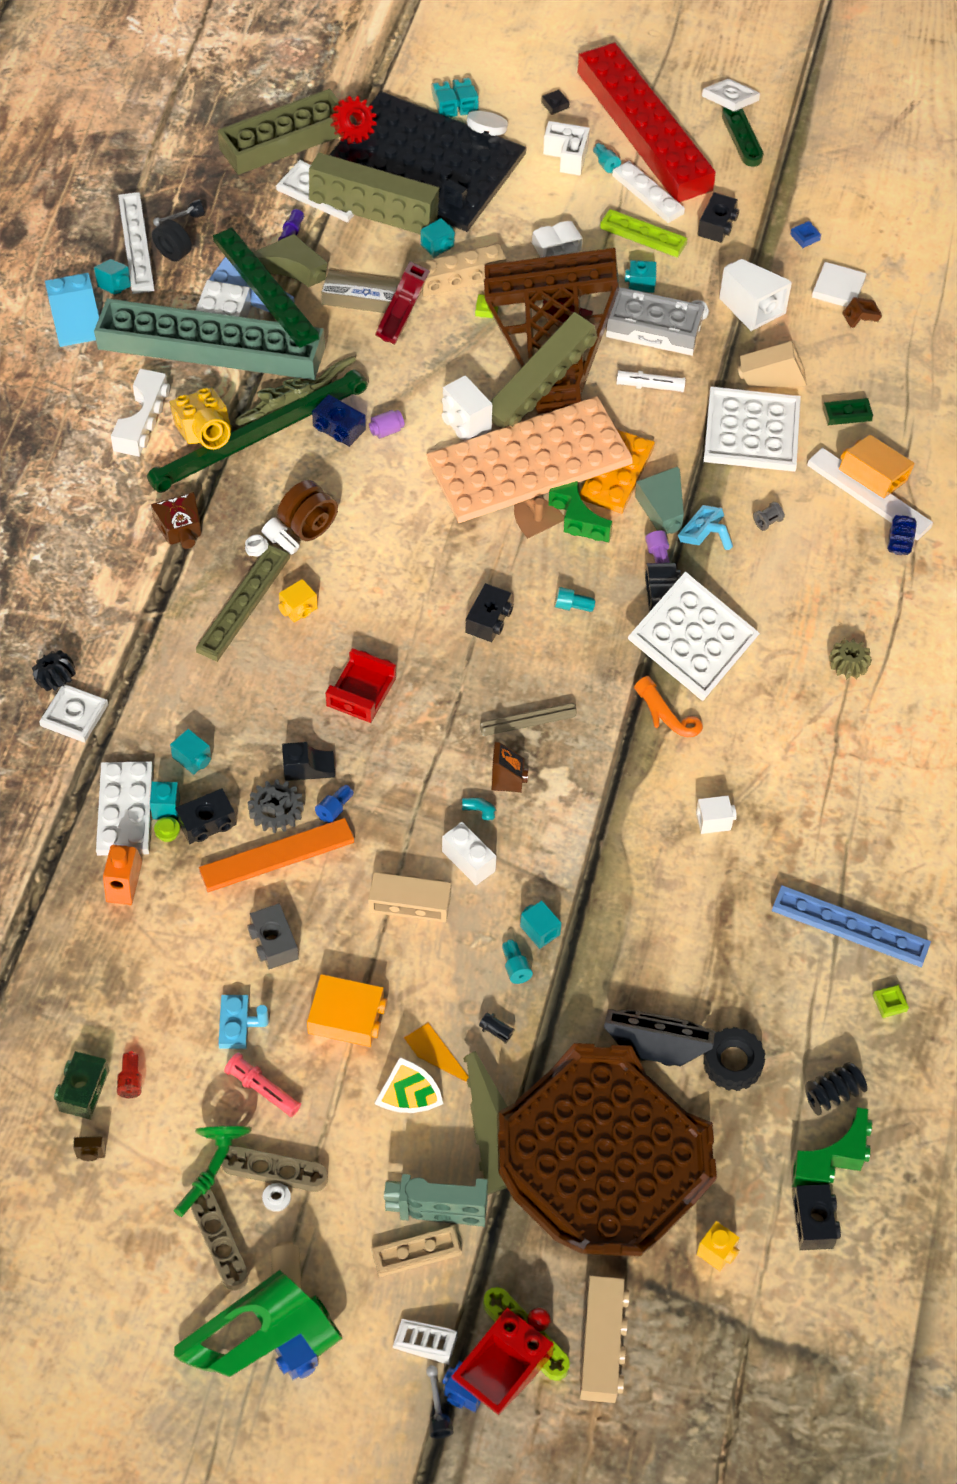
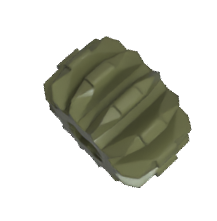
M844 638L841 643H836L829 656L831 669L837 670V676L845 675L846 680L850 676L857 680L860 674L865 675L872 661L870 648H864V642L858 644L854 638L851 642Z

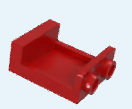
M352 648L349 652V662L335 686L329 685L326 691V706L372 723L396 680V665L387 659H380L366 651Z

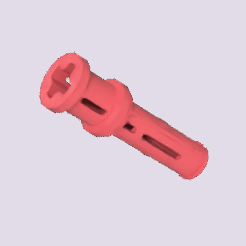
M236 1053L228 1061L224 1072L227 1075L232 1074L240 1080L244 1088H253L291 1118L298 1112L301 1103L264 1077L261 1068L258 1066L253 1067L243 1059L241 1053Z

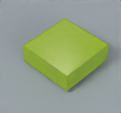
M899 984L876 990L873 993L882 1018L904 1013L909 1009Z

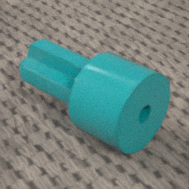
M595 144L596 147L593 148V152L598 157L600 166L607 173H613V169L621 165L620 158L614 151L608 150L603 144Z
M559 586L554 608L567 611L575 608L593 612L596 602L594 598L574 594L573 589Z
M509 939L502 944L507 960L505 968L510 981L514 984H521L528 981L532 977L533 972L528 959L521 955L517 942Z

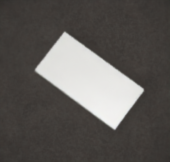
M301 160L276 185L277 191L343 221L349 222L354 216L352 211L343 212L328 204H317L309 200V167L311 165Z

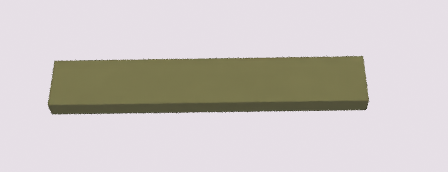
M268 545L267 550L262 553L196 647V653L218 662L290 559L288 552Z

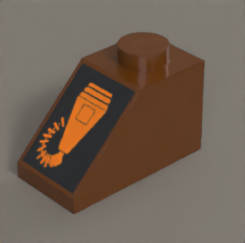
M495 742L491 790L522 793V783H528L529 768H524V757L502 743Z

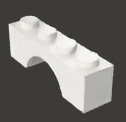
M145 369L139 370L133 384L135 401L139 402L143 407L135 415L117 420L111 434L113 451L140 457L143 448H146L148 445L150 431L155 429L157 414L162 412L163 400L169 395L170 384H167L166 374Z

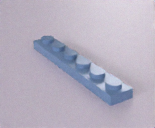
M783 885L772 908V911L921 968L931 941Z

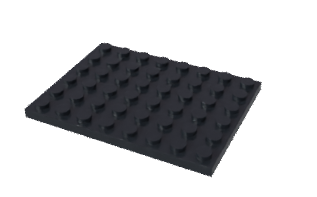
M380 91L369 105L373 106L370 112L377 115L372 118V121L377 122V125L371 127L374 133L368 134L369 139L365 141L362 139V142L356 144L355 140L351 144H348V139L340 141L329 154V156L438 187L437 220L442 218L448 225L468 232L526 155V147L499 136L491 135L486 131L479 133L465 123ZM449 180L467 188V205L463 209L444 201V185Z

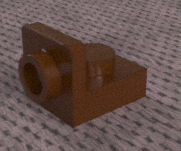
M854 297L843 311V316L851 328H855L861 319L878 322L882 317L874 300Z

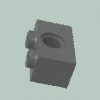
M280 903L250 913L251 924H248L247 928L251 939H257L259 946L256 947L259 960L260 962H266L268 970L299 959L296 942ZM270 935L277 936L275 939H267Z

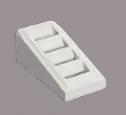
M402 1319L393 1348L449 1365L458 1331ZM407 1329L413 1330L409 1343L403 1342ZM419 1332L424 1334L420 1346L415 1345ZM429 1336L434 1337L431 1348L426 1347ZM440 1339L446 1340L443 1350L437 1349Z

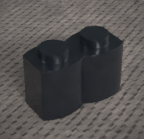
M675 563L646 564L645 584L649 612L681 577V571L676 569Z

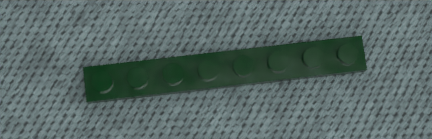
M232 227L213 235V241L299 348L319 340L317 330Z

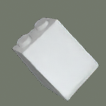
M740 259L724 267L719 299L752 331L786 314L791 282L784 277Z

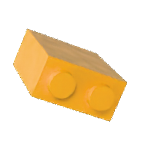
M868 435L863 440L859 439L852 448H847L843 452L839 470L882 498H885L907 482L915 463L872 435Z
M321 974L307 1019L308 1034L371 1047L373 1038L379 1037L381 1022H378L380 1014H385L388 999L384 998V987Z

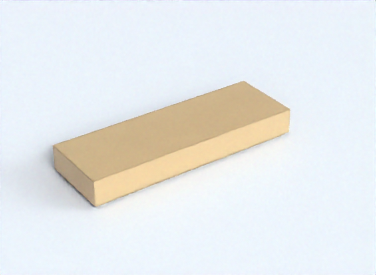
M454 1225L371 1248L379 1278L462 1255Z

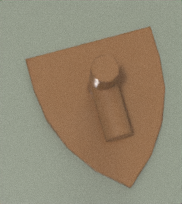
M538 496L514 504L516 523L527 539L563 522L565 516L558 509L549 506L547 500Z

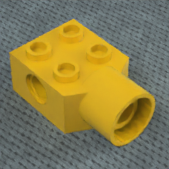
M202 388L196 393L180 395L176 399L169 401L175 426L188 444L201 443L205 448L218 449L228 442L231 426L227 408L213 388Z

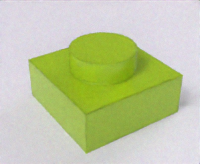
M478 294L475 316L493 318L487 307L485 295ZM496 306L494 309L498 314L499 306Z

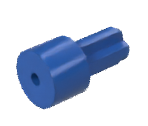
M344 785L340 787L332 796L327 795L315 807V812L322 821L331 823L343 812L342 806L354 794L350 786Z

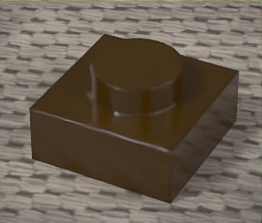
M74 1137L73 1148L77 1159L95 1161L97 1158H105L106 1147L103 1137Z

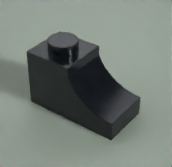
M307 742L282 744L285 781L335 778L333 751L314 749Z

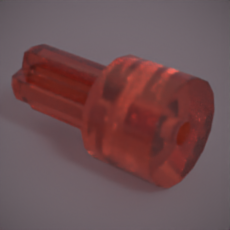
M133 1051L122 1055V1071L117 1075V1094L128 1099L138 1097L142 1093V1074L138 1072L139 1056Z

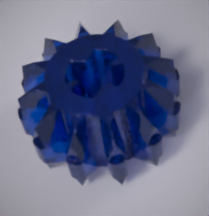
M896 515L892 519L887 544L889 552L896 555H908L912 551L917 526L915 518L907 515Z

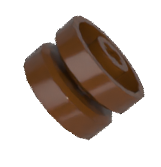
M305 480L294 485L285 494L279 504L277 516L284 525L292 529L296 536L307 542L318 538L331 526L338 513V504L329 494L324 493L323 489L316 482Z

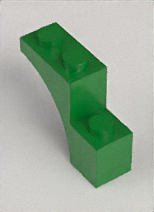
M578 481L549 490L548 505L559 510H567L564 517L565 533L609 543L612 535L613 521L596 515L586 507L578 493Z
M857 1107L852 1127L835 1144L820 1150L797 1151L793 1166L792 1187L828 1185L833 1183L835 1167L861 1171L864 1162H869L871 1146L866 1145L867 1136H870L872 1131V1120L868 1119V1109Z

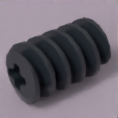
M851 1062L845 1063L843 1067L835 1068L833 1072H826L824 1077L818 1076L815 1081H808L805 1085L807 1100L817 1116L822 1114L821 1106L826 1111L831 1110L830 1101L835 1106H840V1096L845 1102L850 1101L849 1092L854 1097H858V1087L864 1093L868 1089L862 1072Z

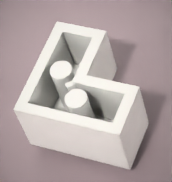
M548 121L544 135L543 154L561 157L560 172L581 175L588 150L590 128Z

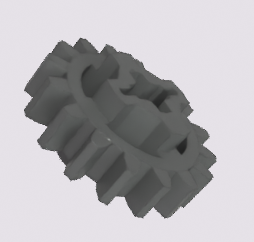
M278 779L275 780L274 785H271L269 781H265L266 787L256 786L257 793L251 792V801H248L249 817L254 819V825L259 826L262 824L263 831L270 827L273 833H276L277 828H281L285 832L286 825L288 824L295 827V819L301 820V812L304 811L302 794H298L297 787L289 788L288 781L280 785Z

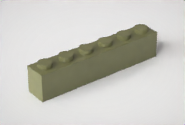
M574 312L490 401L492 403V423L502 429L508 426L513 427L521 422L522 418L536 407L537 402L550 392L552 386L565 376L567 370L580 360L582 354L595 344L598 338L595 326Z

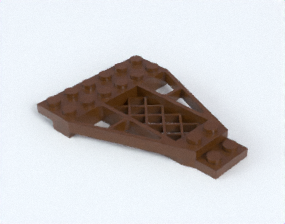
M608 248L484 265V293L487 307L521 368L525 363L509 335L527 333L529 361L535 354L534 347L538 350L542 347L537 343L544 335L549 339L552 334L548 330L553 325L559 328L563 325L558 319L564 313L569 317L573 314L569 310L573 303L574 310L578 315L591 324L599 323L596 331L598 338L590 348L586 361H584L583 353L578 364H573L567 370L565 376L552 386L550 392L537 402L536 411L537 413L552 412L581 402V393L619 292L616 249ZM611 291L603 314L581 315L580 297L582 295ZM559 298H570L564 305L557 302ZM546 300L547 302L542 308L535 305L537 301ZM525 303L526 323L504 327L494 307ZM552 305L559 309L554 316L547 313ZM532 309L537 312L533 317ZM542 316L549 320L543 327L536 324ZM533 328L538 331L534 337Z

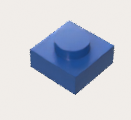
M810 221L791 229L790 235L802 248L814 244L821 239V233Z

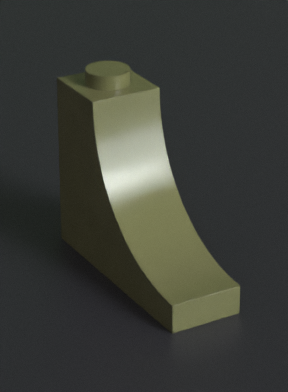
M295 234L253 252L270 274L291 277L308 287L321 283L326 279L327 262Z

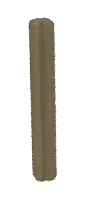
M568 703L483 721L480 723V730L483 736L573 718L576 717L577 711L574 703Z

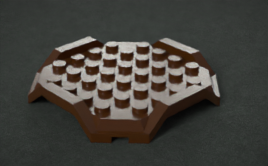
M574 1043L550 1071L515 1103L500 1110L497 1115L498 1173L511 1196L556 1242L580 1254L642 1256L696 1204L717 1179L716 1159H713L712 1146L714 1143L713 1123L686 1112L646 1074L632 1046L611 1045L610 1048L595 1047L594 1044Z

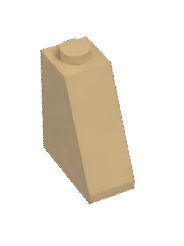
M792 341L740 356L741 366H738L740 378L745 379L748 387L807 386L805 368Z

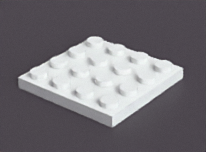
M710 387L704 462L795 472L797 466L801 396Z
M684 572L627 639L703 701L760 633L687 572Z

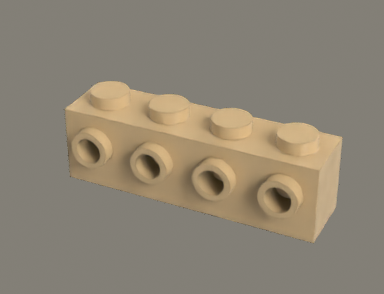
M499 243L417 263V265L430 270L421 292L422 296L427 297L483 283L485 279L484 265L506 262V257Z
M589 1277L580 1400L616 1403L617 1394H623L624 1376L619 1375V1364H625L626 1347L620 1346L621 1335L626 1336L628 1321V1318L622 1317L623 1307H628L629 1290L624 1289L625 1279Z

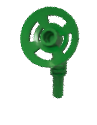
M215 1126L195 1129V1133L200 1136L215 1140V1146H218L206 1171L200 1173V1176L192 1183L191 1190L174 1208L176 1215L183 1217L200 1195L207 1193V1190L215 1183L214 1178L229 1152V1146H232V1140L250 1133L252 1127Z

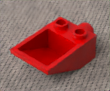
M506 1308L452 1375V1379L493 1412L500 1415L536 1377L553 1355L554 1343L539 1333L546 1330L550 1325L551 1317L548 1311L543 1308H535L530 1311L527 1322H525L510 1309ZM507 1327H509V1328H510L511 1330H513V1331H512V1332H508V1331H506L505 1329H506ZM531 1344L536 1350H530L527 1345Z

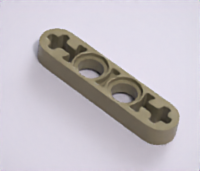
M237 1146L229 1147V1152L221 1165L222 1169L230 1175L273 1184L280 1183L287 1187L312 1192L322 1190L328 1182L327 1171L322 1164ZM233 1155H236L239 1162H235L233 1166H230L227 1159H232ZM248 1157V1169H244V1163H246V1158ZM258 1160H264L268 1163V1168L263 1172H256L252 1166ZM289 1165L294 1167L296 1172L292 1177L285 1178L280 1175L281 1168ZM302 1168L304 1169V1175H302V1180H299L300 1169ZM314 1172H318L320 1178L316 1182H311L309 1176H313Z
M209 1189L205 1195H200V1197L203 1196L206 1200L209 1212L204 1214L198 1199L191 1206V1210L223 1284L230 1290H240L248 1282L247 1268L217 1200ZM218 1220L221 1223L218 1231L212 1233L205 1229L208 1221ZM228 1244L231 1246L232 1252L227 1257H219L216 1254L218 1246ZM232 1262L236 1273H241L239 1275L240 1280L238 1281L230 1278L231 1274L228 1265Z

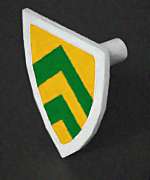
M399 1057L374 1104L400 1113H416L443 1104V1100L433 1077L422 1067Z

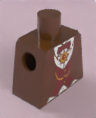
M194 492L151 504L153 520L168 544L181 543L184 549L192 548L196 543L194 538L201 536Z

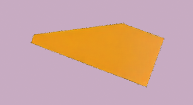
M429 1023L404 1037L418 1058L465 1082L469 1078Z

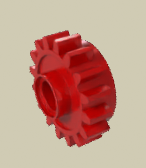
M351 96L346 97L345 101L341 99L338 101L339 106L336 105L332 108L335 113L330 115V118L333 119V123L330 125L336 130L334 134H339L341 141L348 139V144L353 143L354 140L356 144L362 142V139L364 141L369 139L368 134L374 133L371 127L377 125V122L372 121V118L377 116L376 113L370 112L373 106L367 107L366 99L359 102V96L354 97L353 100ZM351 115L355 117L356 125L351 123Z

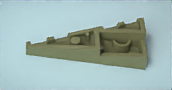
M475 1051L466 1055L464 1062H467L469 1074L467 1086L471 1088L472 1095L470 1106L476 1145H479L481 1155L479 1167L480 1171H483L484 1179H488L489 1195L507 1188L498 1173L497 1115L500 1110L508 1106Z

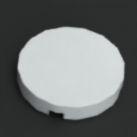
M472 111L467 116V125L479 133H484V130L490 131L489 134L502 135L508 127L506 119L491 112Z

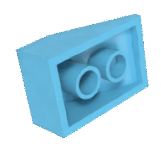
M89 273L46 280L45 286L59 346L63 347L95 341L94 329L99 315Z

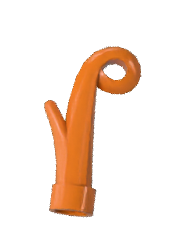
M650 676L643 677L635 684L634 689L641 698H644L649 707L655 728L660 726V717L668 727L681 736L695 737L701 733L703 724L699 718L688 716L681 723L656 689L657 685ZM690 723L695 725L694 728H687L686 726Z

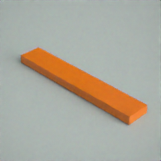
M343 818L200 866L199 872L207 892H211L353 844L354 837L346 819Z

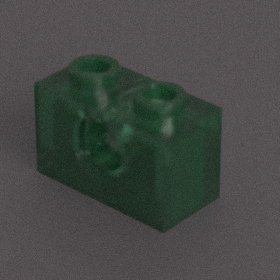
M75 1051L72 1060H68L65 1065L62 1085L58 1084L54 1093V1100L57 1103L59 1112L91 1120L109 1073L106 1059ZM78 1082H86L83 1087H74Z

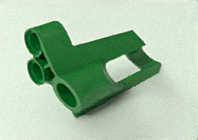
M278 1270L174 1346V1356L179 1361L207 1372L215 1371L231 1377L300 1333L317 1356L323 1354L342 1340L343 1337L337 1326L330 1319V1314L316 1295L309 1298L281 1270ZM243 1312H254L262 1325L257 1332L227 1354L213 1351L200 1344Z

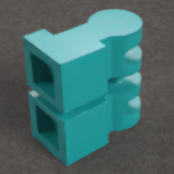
M469 77L463 78L462 83L458 79L453 80V89H451L448 81H443V86H440L438 82L432 83V96L439 114L449 118L456 117L457 107L460 116L468 115L472 111H478V94Z

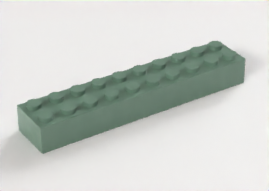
M108 298L94 329L98 350L315 380L326 348L324 328L314 327L319 333V340L299 348L279 322Z

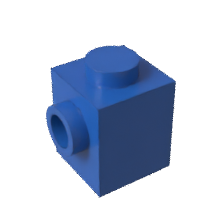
M301 1333L275 1349L279 1356L275 1359L278 1367L283 1374L288 1372L292 1380L298 1377L300 1379L306 1378L318 1366L317 1355Z
M459 1361L455 1369L449 1368L442 1383L445 1384L444 1395L447 1396L448 1402L455 1407L462 1408L464 1406L476 1412L481 1401L452 1379V1375L463 1363Z

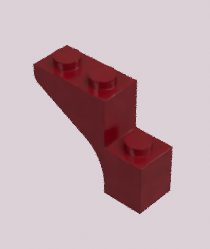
M411 261L409 262L375 336L385 342L396 344L422 292L430 270Z

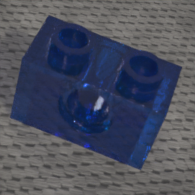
M329 394L312 411L313 427L349 447L366 430L365 414Z

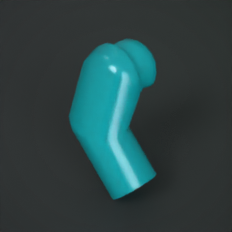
M462 798V810L482 811L483 820L495 819V811L497 810L492 803L484 798Z

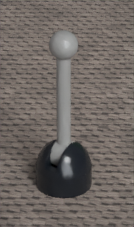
M200 199L190 202L187 210L161 219L155 218L153 224L159 226L165 220H172L187 214L194 218L205 216V212Z
M431 1365L427 1368L426 1373L431 1381L436 1415L432 1416L429 1421V1432L431 1438L440 1439L452 1435L454 1431L450 1417L441 1412L436 1381L438 1369Z

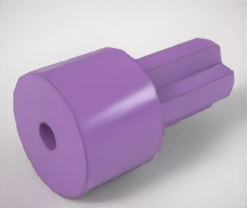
M659 530L647 534L645 539L650 554H653L655 563H670L667 554L669 543L665 531Z

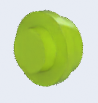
M163 817L155 823L154 832L160 840L171 842L179 835L180 825L172 817Z

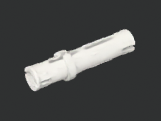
M618 370L616 385L636 386V389L646 387L684 392L685 378L644 374L643 371L635 373Z

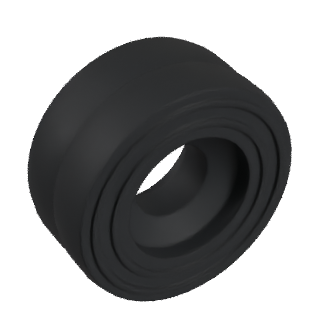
M173 220L163 221L152 232V239L156 248L170 261L177 262L181 260L192 249L189 235L180 224Z

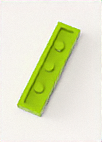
M609 209L600 223V229L677 258L687 244V238L612 209Z

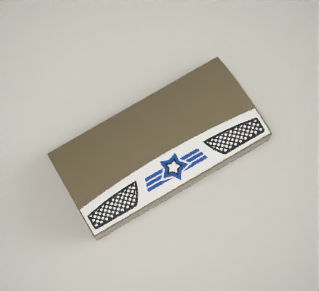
M330 270L321 292L322 305L385 313L401 280Z

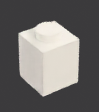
M729 796L698 799L696 815L701 834L731 830L733 820H736V808L730 804Z

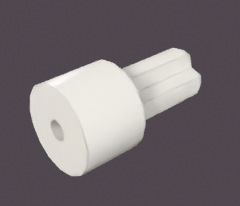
M276 517L272 518L265 524L262 533L272 543L277 542L289 554L293 555L298 551L300 544L287 533L288 528Z

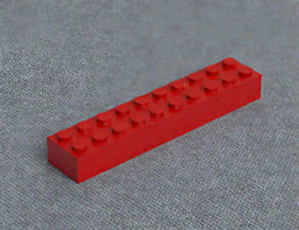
M613 42L580 53L578 59L579 76L670 196L680 203L713 191L716 171L617 44Z

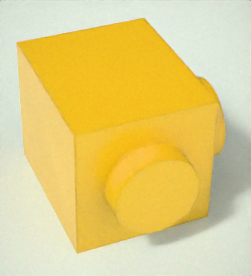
M303 579L279 593L280 604H278L281 613L285 617L288 616L294 623L301 618H306L311 612L318 609L317 594Z
M716 1221L701 1240L697 1255L721 1271L727 1262L731 1264L740 1250L737 1248L740 1237Z

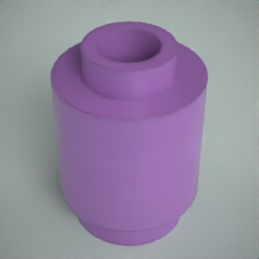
M390 410L371 417V423H369L372 435L377 436L379 439L397 433L405 426L403 416L399 410Z

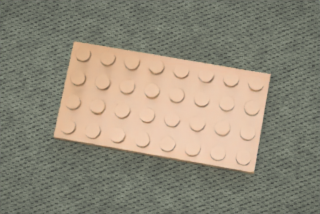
M598 396L519 422L513 427L508 426L426 454L429 465L458 523L549 493L551 488L575 481L581 482L633 464L630 452Z

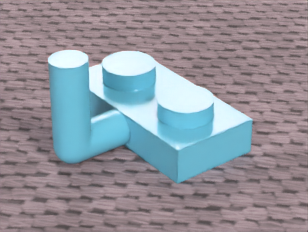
M703 505L678 534L680 542L700 545L710 532L719 533L724 549H731L733 544L728 530L724 524H719V521L724 517L722 508Z
M221 995L219 1049H246L247 1027H266L269 1024L267 1007L259 1005L257 1007V1016H248V995Z

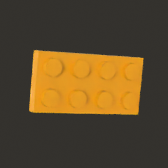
M617 430L632 456L633 464L587 479L579 496L583 501L623 514L636 487V482L639 481L652 454L655 442Z

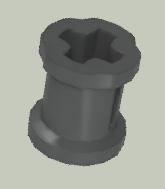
M772 502L768 508L763 511H756L753 514L755 524L762 531L767 530L769 525L774 522H781L785 518L784 511L777 502Z

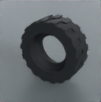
M733 1027L731 1029L724 1028L722 1031L716 1032L713 1048L704 1054L703 1064H705L704 1070L709 1075L708 1078L714 1081L718 1087H723L729 1091H741V1089L749 1088L758 1081V1077L761 1076L765 1064L763 1044L756 1038V1035L749 1033L746 1029L742 1030L738 1029V1027ZM736 1047L743 1050L748 1058L747 1065L739 1071L727 1069L721 1062V1054L725 1049Z

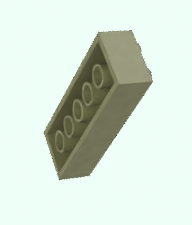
M330 89L221 128L217 130L219 149L235 172L240 175L341 137L339 134H334L336 130L330 125L333 123L330 115L335 113L332 108L336 105L339 106V100Z
M318 153L309 167V200L317 204H328L343 212L352 211L353 215L417 234H421L422 228L437 221L438 187L323 153Z

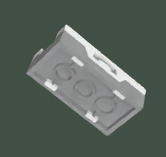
M619 287L617 298L607 322L606 337L693 355L696 337L702 325L705 305Z

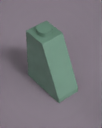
M678 466L637 481L635 497L656 530L672 534L682 529L684 511L680 469Z

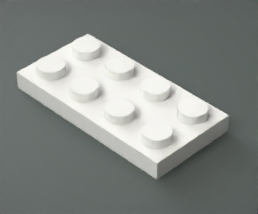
M152 761L101 763L96 842L97 855H108L110 846L113 844L135 847L138 849L139 854H149L150 794L153 778Z

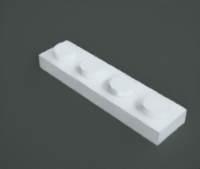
M630 161L613 169L612 176L667 223L684 214L685 207Z

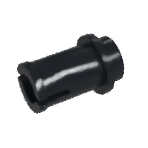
M487 1012L480 1021L479 1026L484 1033L488 1031L506 1044L512 1037L515 1029L495 1018L496 1014H489Z

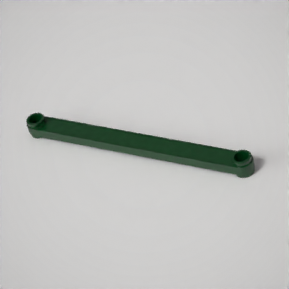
M355 369L350 370L343 378L232 432L228 442L221 448L208 449L203 446L163 467H154L147 474L148 482L154 490L163 493L172 484L353 394L359 395L363 393L368 386L366 378Z

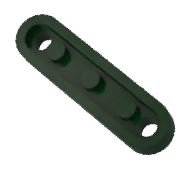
M724 107L722 119L742 162L749 167L759 166L763 161L764 153L743 109L732 111Z

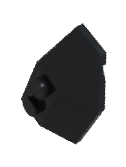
M608 1009L604 1028L618 1045L632 1046L639 1060L660 1062L666 1066L675 1065L681 1067L711 1050L715 1036V1030L705 1028L694 1022L637 1010L617 1011Z

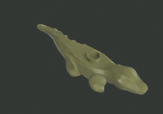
M348 357L335 363L315 380L301 382L299 378L285 380L283 386L278 388L270 387L260 390L257 394L261 398V402L240 415L235 423L239 426L248 425L332 383L333 378H336L337 374L342 372L344 368L351 366L356 361V358Z

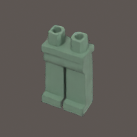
M402 1174L401 1182L386 1180L384 1200H386L385 1211L400 1212V1220L409 1221L410 1215L417 1220L485 1227L488 1179L476 1178V1186L428 1183L423 1178L411 1179V1175Z

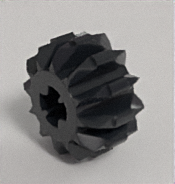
M62 650L56 653L51 651L48 655H43V658L36 660L37 664L32 667L34 680L37 685H40L46 691L51 689L56 691L59 687H64L67 682L72 681L71 677L76 674L73 660L67 653H63Z

